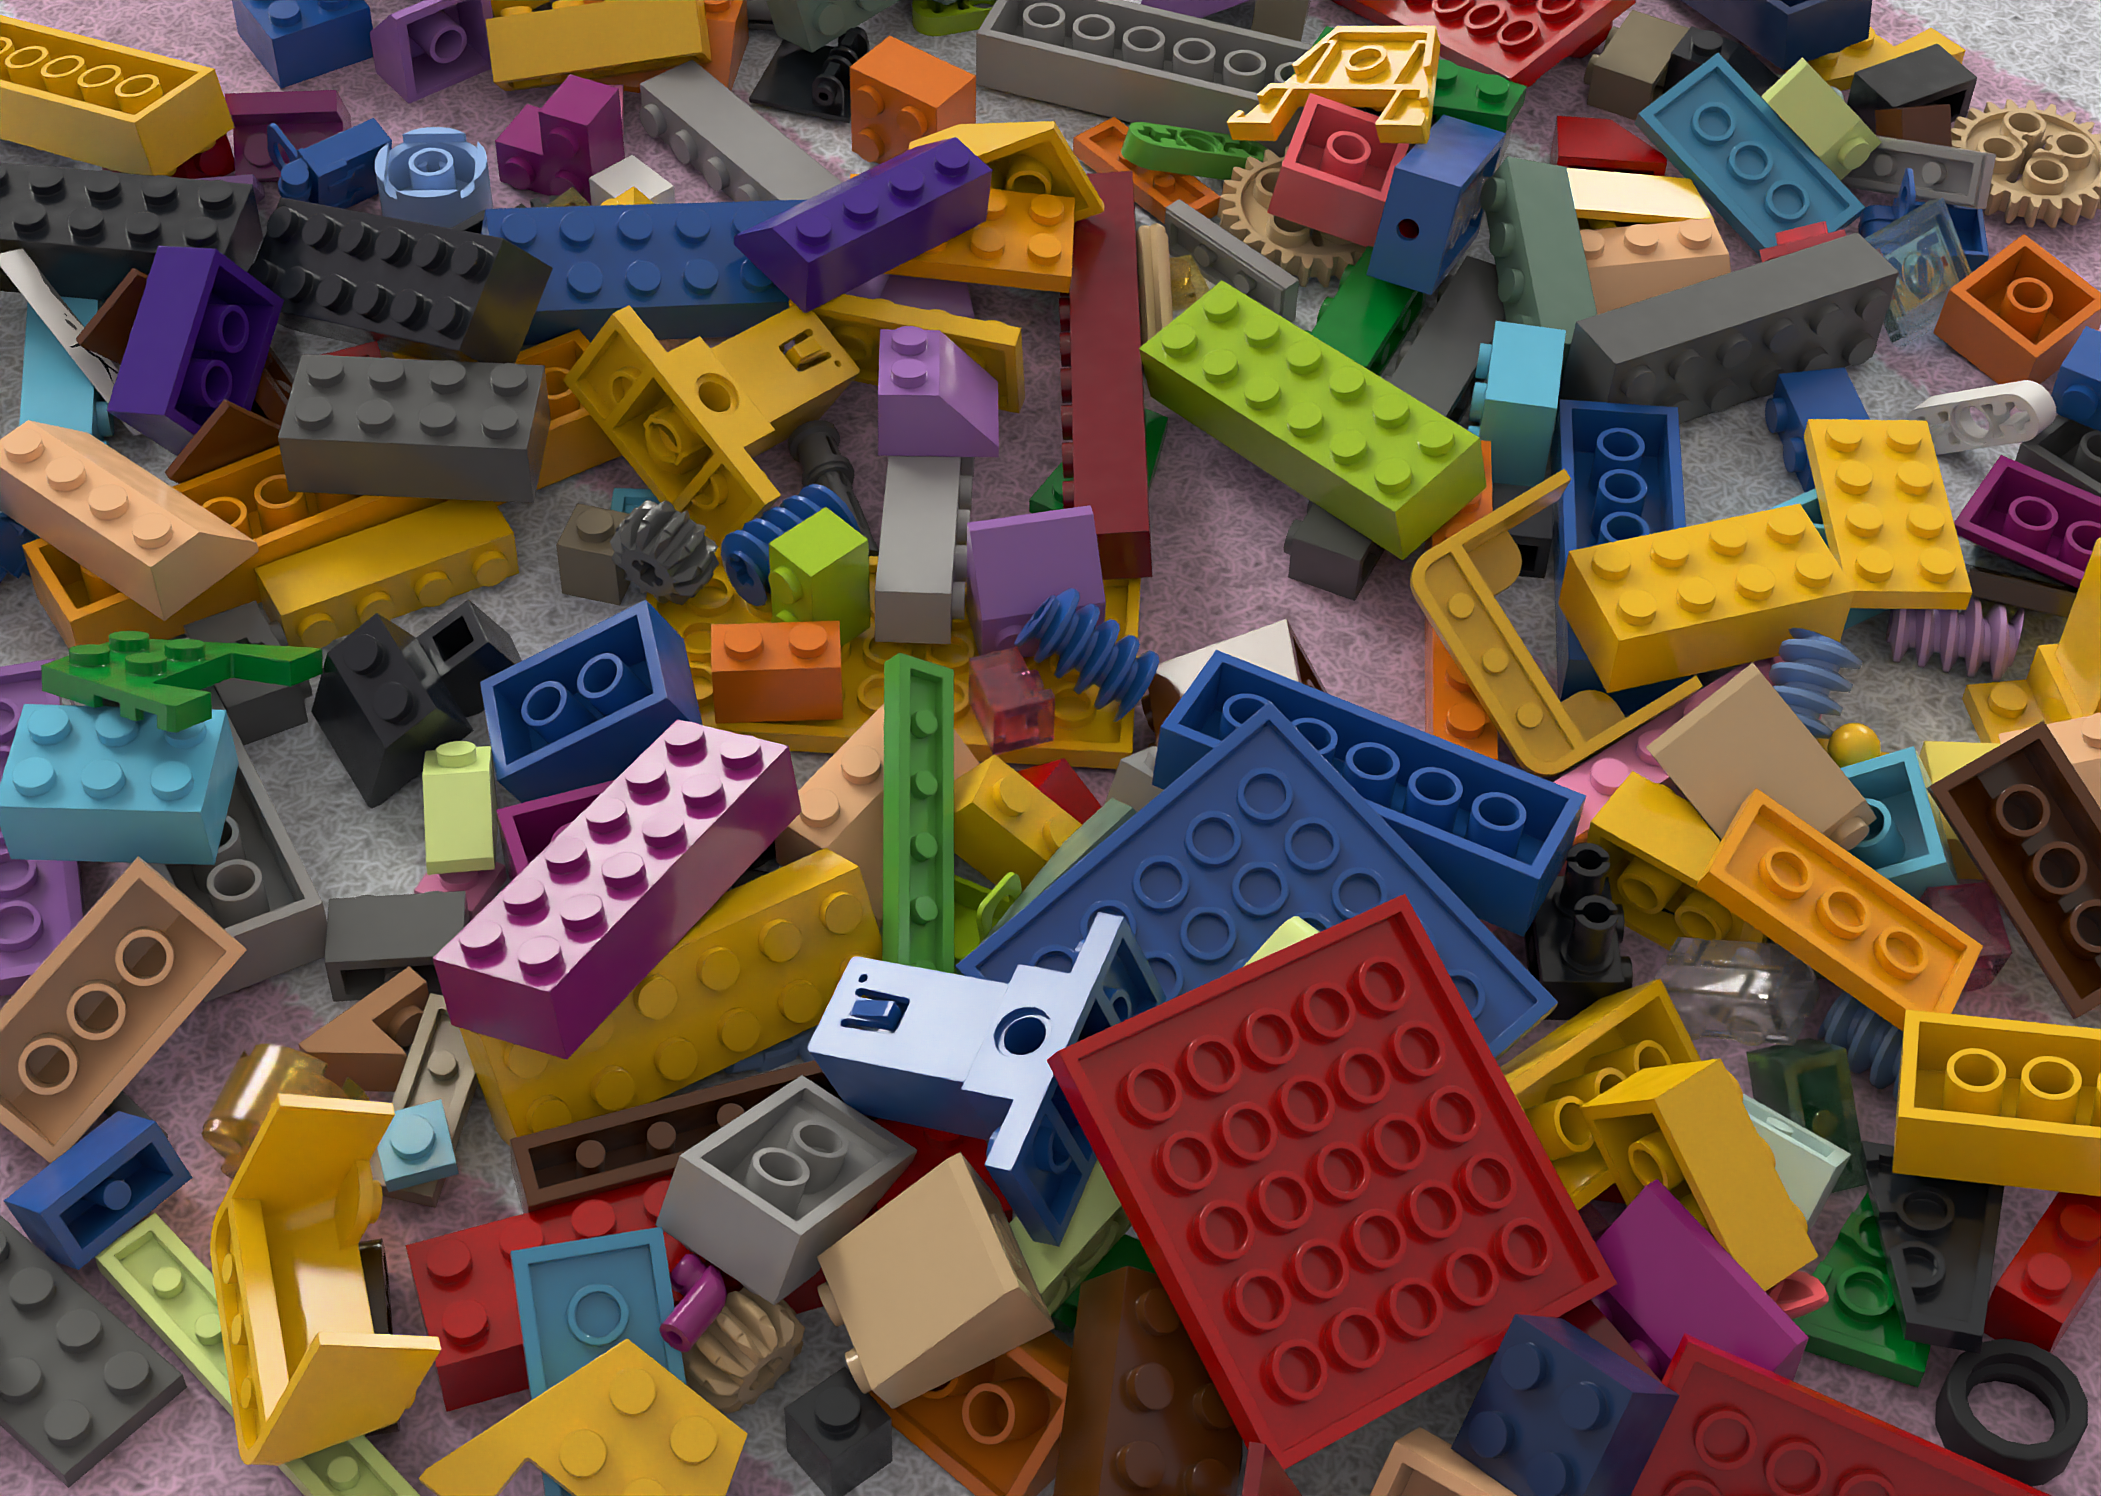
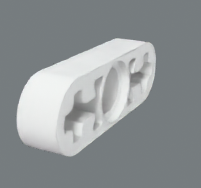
M2023 380L1931 396L1910 411L1906 420L1928 422L1935 453L1939 455L2029 441L2053 423L2056 417V406L2052 396L2043 386L2034 381ZM1970 406L1979 409L1985 415L1989 423V430L1983 429L1976 424L1971 417ZM2014 406H2016L2018 410L2023 411L2017 412L2010 417L2009 410L2012 409ZM1949 420L1950 426L1945 430L1942 426L1938 425Z

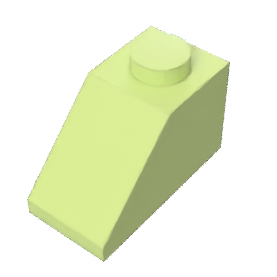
M1803 57L1761 96L1840 181L1853 169L1860 167L1868 159L1870 153L1882 143L1862 119Z
M453 741L438 746L436 750L425 751L422 781L427 875L495 869L498 836L496 810L498 805L491 746L476 747L472 742Z

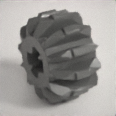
M646 500L641 506L634 508L618 525L615 535L610 540L614 550L612 560L617 566L625 570L624 579L633 581L638 585L641 594L646 592L653 594L656 600L662 604L671 601L672 603L683 605L689 598L695 597L700 589L702 590L714 575L713 571L719 564L715 556L718 546L713 540L704 535L705 525L696 524L690 519L689 511L686 510L682 513L676 511L673 505L666 500L660 504Z

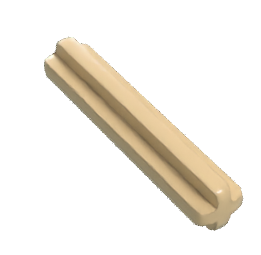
M1158 223L1151 226L1142 225L1136 232L1142 345L1173 321L1168 235L1165 233V227Z

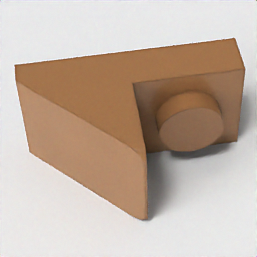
M409 966L300 1042L298 1046L307 1083L316 1091L395 1092L407 1060V1055L401 1047L413 1043L429 998L427 982Z

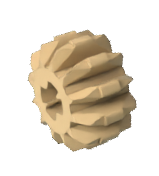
M745 1287L739 1292H730L727 1294L726 1303L717 1318L688 1352H681L685 1379L687 1380L686 1385L717 1410H723L727 1414L739 1411L745 1404H755L763 1392L774 1388L775 1382L782 1374L790 1371L791 1360L801 1353L805 1327L795 1317L796 1312L783 1299L773 1305L760 1295L748 1291Z

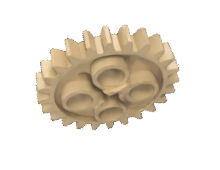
M2007 99L2004 109H2000L1992 102H1986L1984 112L1972 107L1968 111L1967 118L1959 116L1956 118L1954 128H1951L1952 147L1996 154L1987 207L1984 212L1985 215H1991L1998 210L2005 212L2004 218L2006 223H2011L2017 216L2024 217L2027 226L2031 228L2034 227L2036 219H2043L2050 228H2056L2059 218L2074 226L2077 224L2079 215L2093 219L2096 209H2101V134H2092L2095 123L2090 121L2077 124L2074 122L2076 118V112L2074 111L2064 116L2057 115L2056 105L2050 104L2043 111L2037 109L2033 100H2028L2025 108H2019L2013 100ZM2018 174H2023L2022 177L2016 182Z
M1289 146L1285 148L1284 157L1280 158L1271 150H1265L1263 163L1251 156L1247 157L1245 169L1234 167L1231 180L1224 181L1217 217L1221 218L1220 227L1291 275H1296L1301 287H1306L1310 277H1317L1324 288L1329 287L1331 276L1335 275L1340 280L1348 264L1356 265L1367 247L1267 213Z

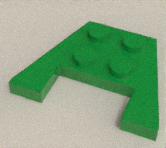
M119 631L109 634V642L100 645L73 646L69 648V656L41 665L42 691L93 708L103 706L102 698L120 703L121 717L140 721L144 720V712L146 711L157 715L158 729L177 733L212 719L211 692L200 691L201 689L230 678L291 687L323 674L322 649L313 647L203 642L195 639H149V634L146 632Z

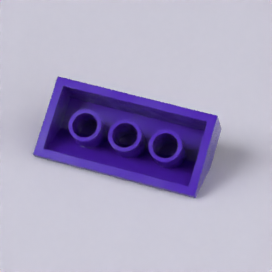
M956 137L917 146L735 235L734 245L804 313H807L985 222L992 169Z

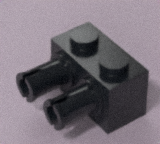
M1579 843L1568 851L1565 875L1557 876L1524 936L1528 971L1558 1001L1555 1010L1543 1020H1570L1599 999L1632 988L1633 971L1630 956H1620L1619 943H1622L1624 937V910L1622 904H1614L1612 902L1609 877H1606L1610 869L1611 862H1607L1610 856L1606 850L1593 843Z

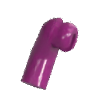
M686 1254L670 1274L672 1289L681 1293L684 1298L659 1328L664 1341L681 1352H688L721 1313L727 1297L721 1271L714 1264H711L709 1267L706 1266L695 1254Z

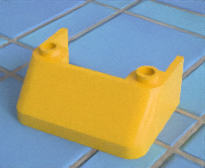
M1565 468L1423 553L1415 563L1410 577V587L1415 600L1517 763L1526 772L1538 777L1559 775L1601 753L1664 712L1692 697L1703 687L1698 677L1694 676L1628 717L1624 716L1617 703L1609 695L1597 690L1580 691L1562 702L1556 696L1495 599V596L1508 589L1515 582L1522 565L1520 550L1508 530L1560 499L1571 481Z
M278 1093L216 1212L211 1232L210 1256L240 1457L246 1465L279 1466L395 1424L404 1410L409 1409L413 1405L419 1385L441 1351L439 1337L374 1334L358 1243L365 1233L368 1224H374L381 1212L382 1187L378 1180L373 1179L370 1159L395 1116L393 1103Z

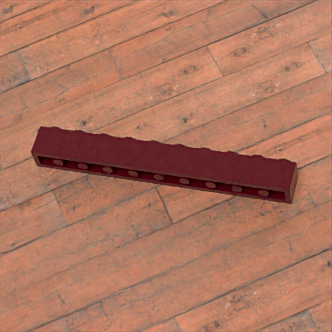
M1133 172L1092 173L1086 175L1104 203V212L1074 222L1069 293L1060 292L1059 298L1060 328L1062 332L1059 333L1061 366L1071 367L1060 368L1062 403H1072L1071 405H1061L1063 441L1073 440V442L1062 443V465L1064 479L1074 478V481H1062L1063 507L1068 509L1091 505L1094 514L1103 580L1153 577L1143 364L1139 351L1142 342Z

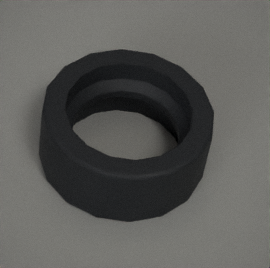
M2006 1338L1982 1342L1981 1354L1965 1351L1957 1357L1936 1400L1935 1426L1945 1449L2031 1487L2046 1484L2066 1469L2088 1426V1400L2077 1376L2057 1356L2028 1342ZM1998 1381L2017 1385L2034 1394L2049 1409L2053 1418L2054 1432L2050 1440L2027 1445L2007 1441L1988 1431L1973 1415L1969 1406L1968 1396L1972 1388L1981 1383Z

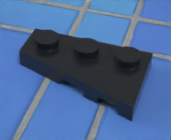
M1862 1141L1861 1165L1904 1340L1981 1354L2004 1185L1892 1173L1894 1146Z

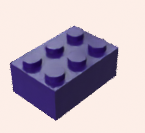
M158 246L118 376L112 389L107 411L175 456L180 454L224 399L251 411L284 300L217 249Z

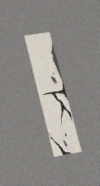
M23 248L0 253V267L109 404L112 389L118 376V369L109 359L78 344L76 337L85 327ZM123 422L133 436L142 434Z

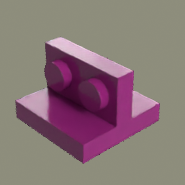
M336 90L225 93V100L235 127L233 128L235 176L253 174L259 182H278L281 172L272 162L267 150V126L271 123H275L296 150L307 148L351 128V115ZM278 143L281 157L287 165L290 163L289 158L283 147Z

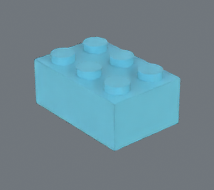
M24 704L0 782V828L10 858L21 860L132 863L139 856L146 863L215 865L239 765L226 710L212 709V719L174 733L158 729L157 715L146 711L144 712V720L133 721L120 716V707L102 706L93 708L76 705Z

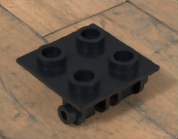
M858 26L850 28L845 34L838 37L837 47L824 45L813 53L783 39L749 97V102L850 123V66L869 52V40L866 31Z

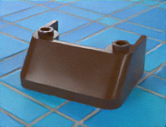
M134 268L131 269L76 337V341L80 346L121 365L148 275ZM271 347L251 411L224 399L166 469L165 474L169 480L180 484L279 445L278 436L294 379Z

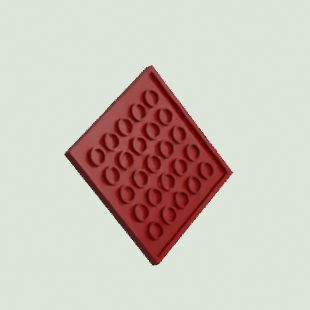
M1406 894L1400 895L1067 1046L1047 1059L1058 1084L1247 1449H1249V1442L1266 1444L1284 1470L1497 1352L1515 1314L1558 1318L1617 1285L1608 1265Z

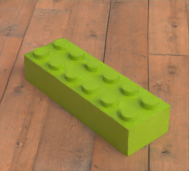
M1223 280L1139 348L1150 397L1401 560L1408 557L1487 487L1480 437Z

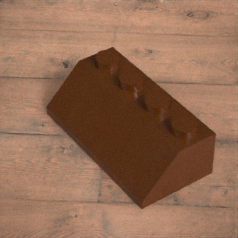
M2041 721L1926 789L2073 1019H2076L2101 1004V809L2045 722Z

